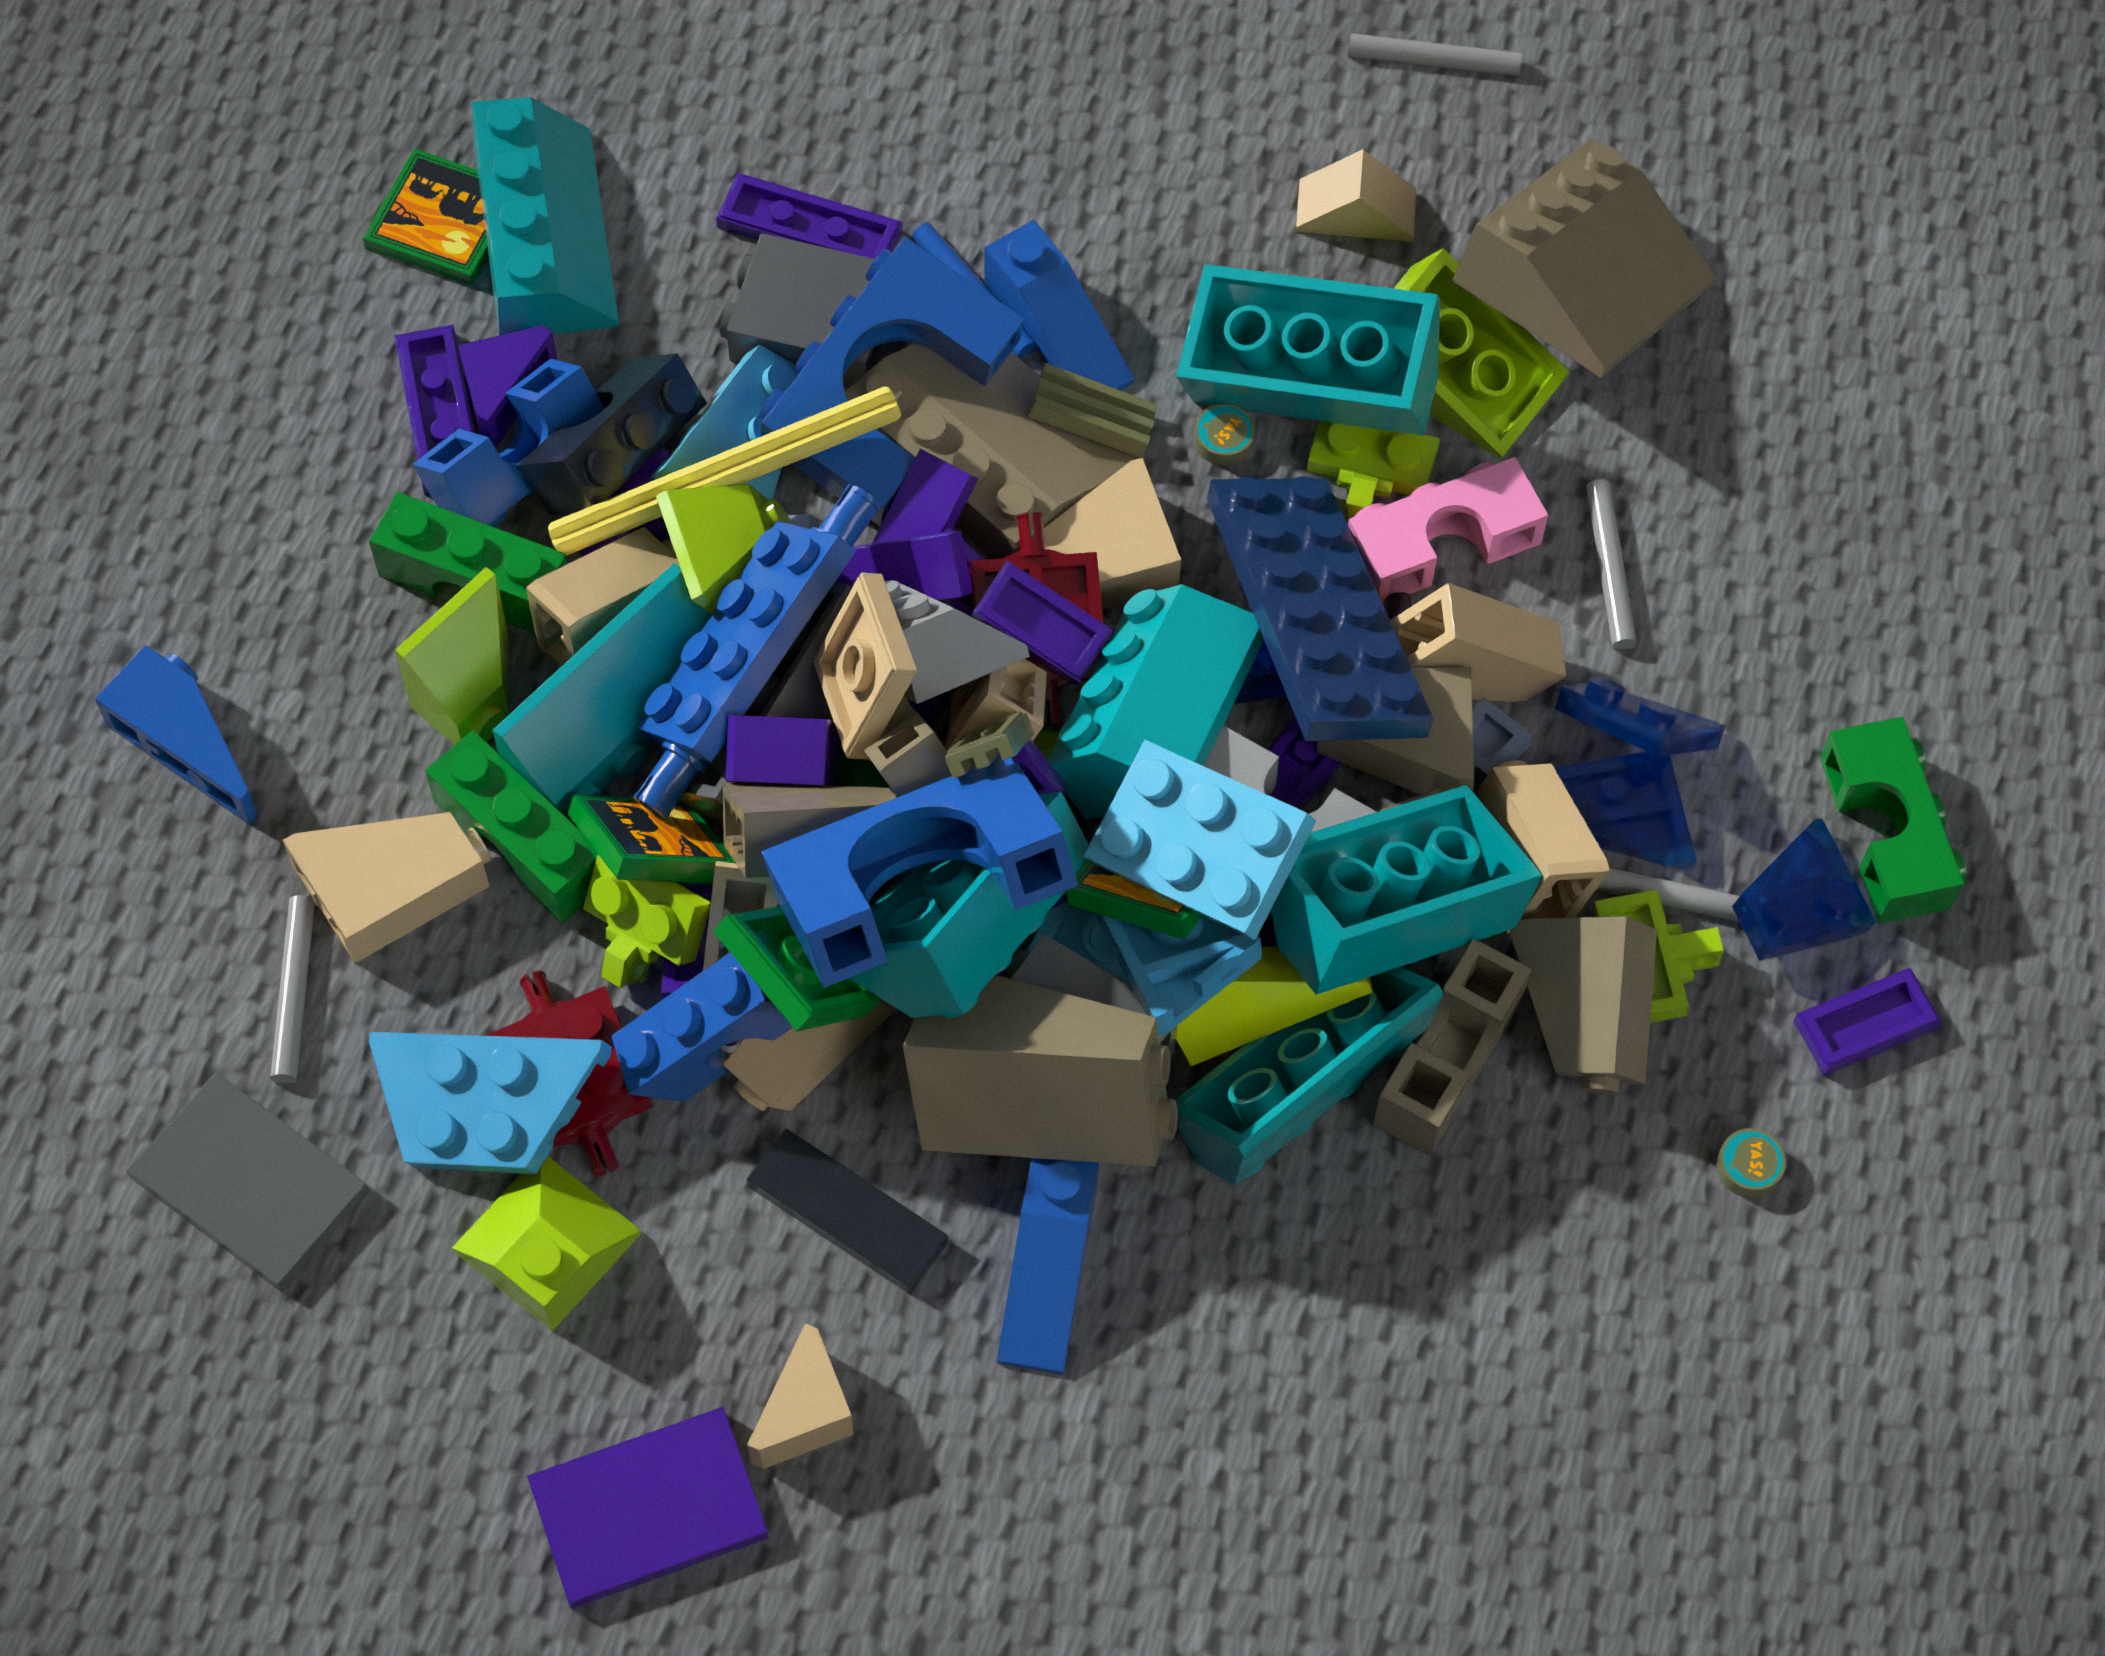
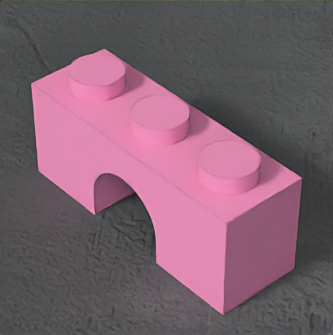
M1516 457L1497 464L1493 462L1481 463L1470 469L1464 476L1441 485L1436 482L1428 483L1416 489L1409 497L1388 505L1376 503L1367 506L1353 518L1349 519L1348 527L1382 603L1385 604L1386 598L1392 593L1406 592L1412 594L1432 586L1437 556L1429 543L1433 538L1445 534L1462 536L1477 547L1486 565L1540 545L1548 513Z

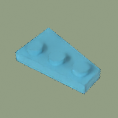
M760 344L747 352L711 398L712 402L697 422L690 425L679 441L681 443L670 457L659 465L651 477L659 479L761 437L762 420L758 418L759 412L776 388L780 387L786 391L798 376V373L794 371L795 364ZM781 468L743 484H750L770 500L774 496Z

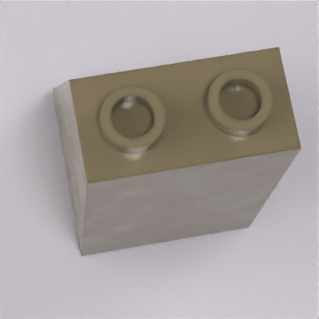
M994 975L978 994L976 1005L968 1012L954 1018H944L942 1015L915 1017L903 1044L922 1150L1156 1166L1164 1140H1172L1174 1138L1177 1127V1104L1175 1099H1167L1165 1087L1170 1074V1051L1168 1046H1161L1159 1043L1156 1017Z

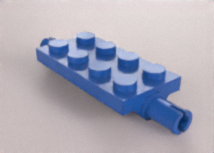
M848 484L820 528L812 527L808 529L777 521L773 528L764 532L756 541L752 550V559L738 579L732 581L723 589L716 603V611L703 630L692 636L685 644L681 652L680 663L667 682L656 688L649 696L644 708L645 714L635 727L653 742L661 744L662 749L665 751L642 787L633 797L644 808L658 817L667 820L697 773H705L727 741L728 715L744 716L856 552L852 547L875 513L882 506L871 494L858 486Z

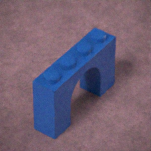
M904 237L892 253L887 249H883L878 254L865 276L869 283L856 299L850 294L841 302L830 321V325L834 329L822 345L813 341L805 349L794 368L798 376L788 389L784 391L778 387L768 397L758 415V418L762 420L761 437L847 402L843 378L848 368L862 353L882 343L905 341L925 346L986 386L1019 343L1025 318L910 239ZM875 429L794 462L791 465L839 498L844 493L848 484L858 486L871 494L882 505L871 520L881 526L916 457Z
M1000 756L991 765L977 769V766L970 768L965 775L954 779L952 776L761 851L779 905L824 988L888 962L868 902L885 882L912 867L941 860H962L978 864L993 875L1015 911L1078 886L1063 830L1013 757L1002 760Z

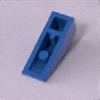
M1035 220L1028 222L984 247V285L998 301L1025 318L1023 329L1036 342V350L1046 363L1120 391L1134 383L1135 378L1068 260Z
M145 645L95 698L106 726L251 826L258 818L257 811L249 790L196 683L198 675L180 657L169 654L165 658Z
M1031 1158L1020 1215L997 1363L1064 1374L1098 1186L1099 1162Z

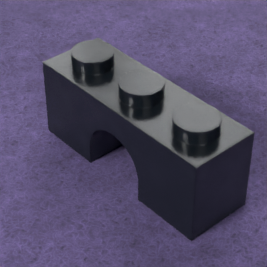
M678 353L634 358L628 361L596 391L605 408L601 413L580 425L556 429L518 465L549 515L576 513L609 499L707 404Z

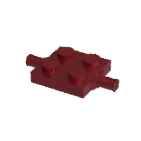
M1029 512L1016 515L1020 551L1003 559L971 561L970 572L974 610L1008 560L1103 623L1097 552L1064 554L1051 549H1045L1043 513L1033 512L1031 515L1033 537L1030 536ZM1102 649L1080 682H1086L1090 679L1103 654ZM1029 655V657L1025 658L1026 660L1047 672L1045 703L1048 704L1049 728L1061 726L1058 689L1071 684V682ZM1046 705L1044 706L1043 728L1047 726Z
M540 970L533 971L532 974L540 992L539 995H537L528 974L519 980L531 1013L516 1023L484 1036L602 1040L612 1047L611 1057L606 1065L603 1067L598 1063L596 1064L575 1097L581 1101V1104L568 1125H565L557 1132L553 1141V1148L560 1145L582 1144L592 1168V1174L600 1177L605 1175L606 1172L598 1151L601 1150L610 1172L617 1170L620 1166L607 1133L611 1132L624 1119L651 1109L654 1106L649 1096L628 1094L612 1040V1035L623 1027L606 987L603 986L569 1001L556 1002L547 981L546 973Z

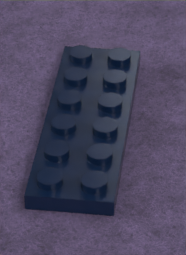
M1301 476L1291 479H1256L1253 477L1211 479L1206 499L1305 741L1428 738L1434 718L1327 478Z

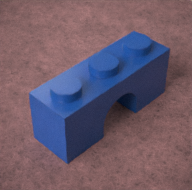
M550 358L505 393L517 416V432L511 445L502 453L498 454L489 437L458 429L414 462L415 470L436 505L495 527L506 518L507 510L524 496L535 494L518 465L556 429L580 425L605 409L581 366Z
M728 953L613 1034L612 1040L629 1095L683 1101L691 1098L729 1072L723 1065L725 1058L722 1046L738 1040L751 1038L774 1041L792 1029L793 1026L735 957Z

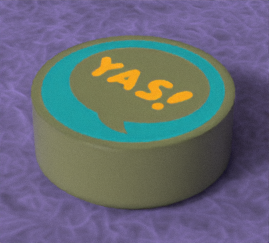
M1216 404L1208 407L1198 416L1195 423L1194 445L1197 452L1206 461L1221 466L1234 465L1247 458L1253 449L1255 424L1251 416L1244 409L1232 404Z
M1755 1128L1741 1129L1732 1133L1724 1141L1716 1161L1718 1176L1725 1187L1731 1192L1746 1198L1762 1197L1773 1191L1782 1178L1786 1167L1785 1152L1779 1141L1771 1134Z

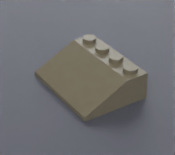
M1591 139L1476 224L1452 281L1602 378L1707 291L1714 283L1716 276L1642 170L1624 159L1622 154L1614 147Z
M915 343L884 357L845 390L846 397L850 401L879 388L889 387L897 400L901 410V417L897 421L876 430L915 457L919 450L922 449L978 478L955 527L961 530L966 537L992 559H1003L1020 551L1016 515L1029 512L1030 536L1033 537L1031 524L1033 512L1043 513V528H1045L1127 463L1139 459L1028 417L1039 375L1012 352L988 384L984 386L933 350Z

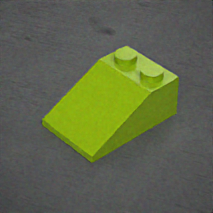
M1442 248L1412 265L1393 289L1438 294L1440 298L1438 380L1429 415L1494 456L1501 458L1570 371L1527 329L1453 282L1452 280L1459 262L1447 250Z

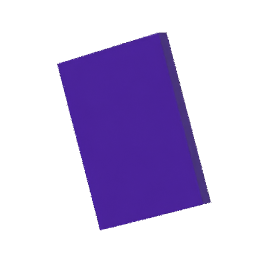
M724 1407L527 1476L570 1609L769 1538Z

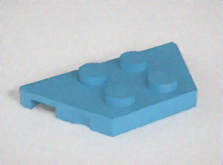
M1094 913L1146 1015L1156 1017L1158 1036L1167 1034L1262 959L1259 935L1253 940L1205 916L1200 918L1186 939L1183 940Z
M370 1032L369 1035L370 1048L404 1162L416 1168L537 1174L553 1148L555 1135L562 1127L568 1125L581 1104V1101L575 1097L596 1064L598 1063L603 1067L606 1065L611 1057L612 1047L602 1040Z

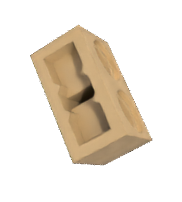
M1022 659L959 686L951 700L946 750L948 751L967 731L1020 711L1027 713L1035 733L1030 738L1033 741L1043 728L1047 672L1028 660Z

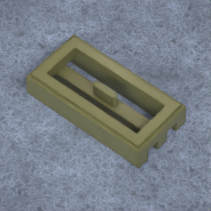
M1045 363L1038 378L1028 417L1132 456L1142 458L1149 445L1151 437L1149 435L1153 428V418L1158 404Z
M1020 711L967 731L947 751V755L944 757L952 778L965 775L975 764L977 769L989 766L999 755H1001L1002 760L1015 756L1035 734L1027 713Z

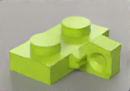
M1319 421L1308 460L1307 471L1338 478V487L1350 489L1344 516L1345 520L1349 521L1359 511L1372 505L1375 495L1390 499L1392 491L1411 495L1419 487L1428 484L1440 438Z
M597 855L583 909L609 924L606 927L605 938L612 943L605 950L601 977L619 988H624V986L644 982L650 963L652 961L656 962L659 955H662L678 966L694 962L699 950L711 902L676 882L618 880L601 857Z
M1658 890L1595 901L1593 908L1594 917H1629L1657 929L1650 1023L1687 1016L1689 1003L1683 984L1694 981V970L1712 968L1721 964L1724 949L1718 927L1683 933L1681 924H1667Z

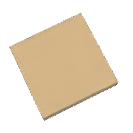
M861 572L813 661L847 758H869L864 750L880 739L917 673L916 665L882 574Z

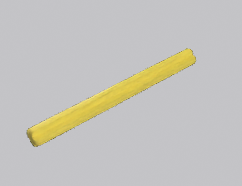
M889 387L879 388L551 522L548 526L551 541L558 552L565 553L567 556L662 517L656 495L665 490L743 484L895 422L901 417V410L893 391Z

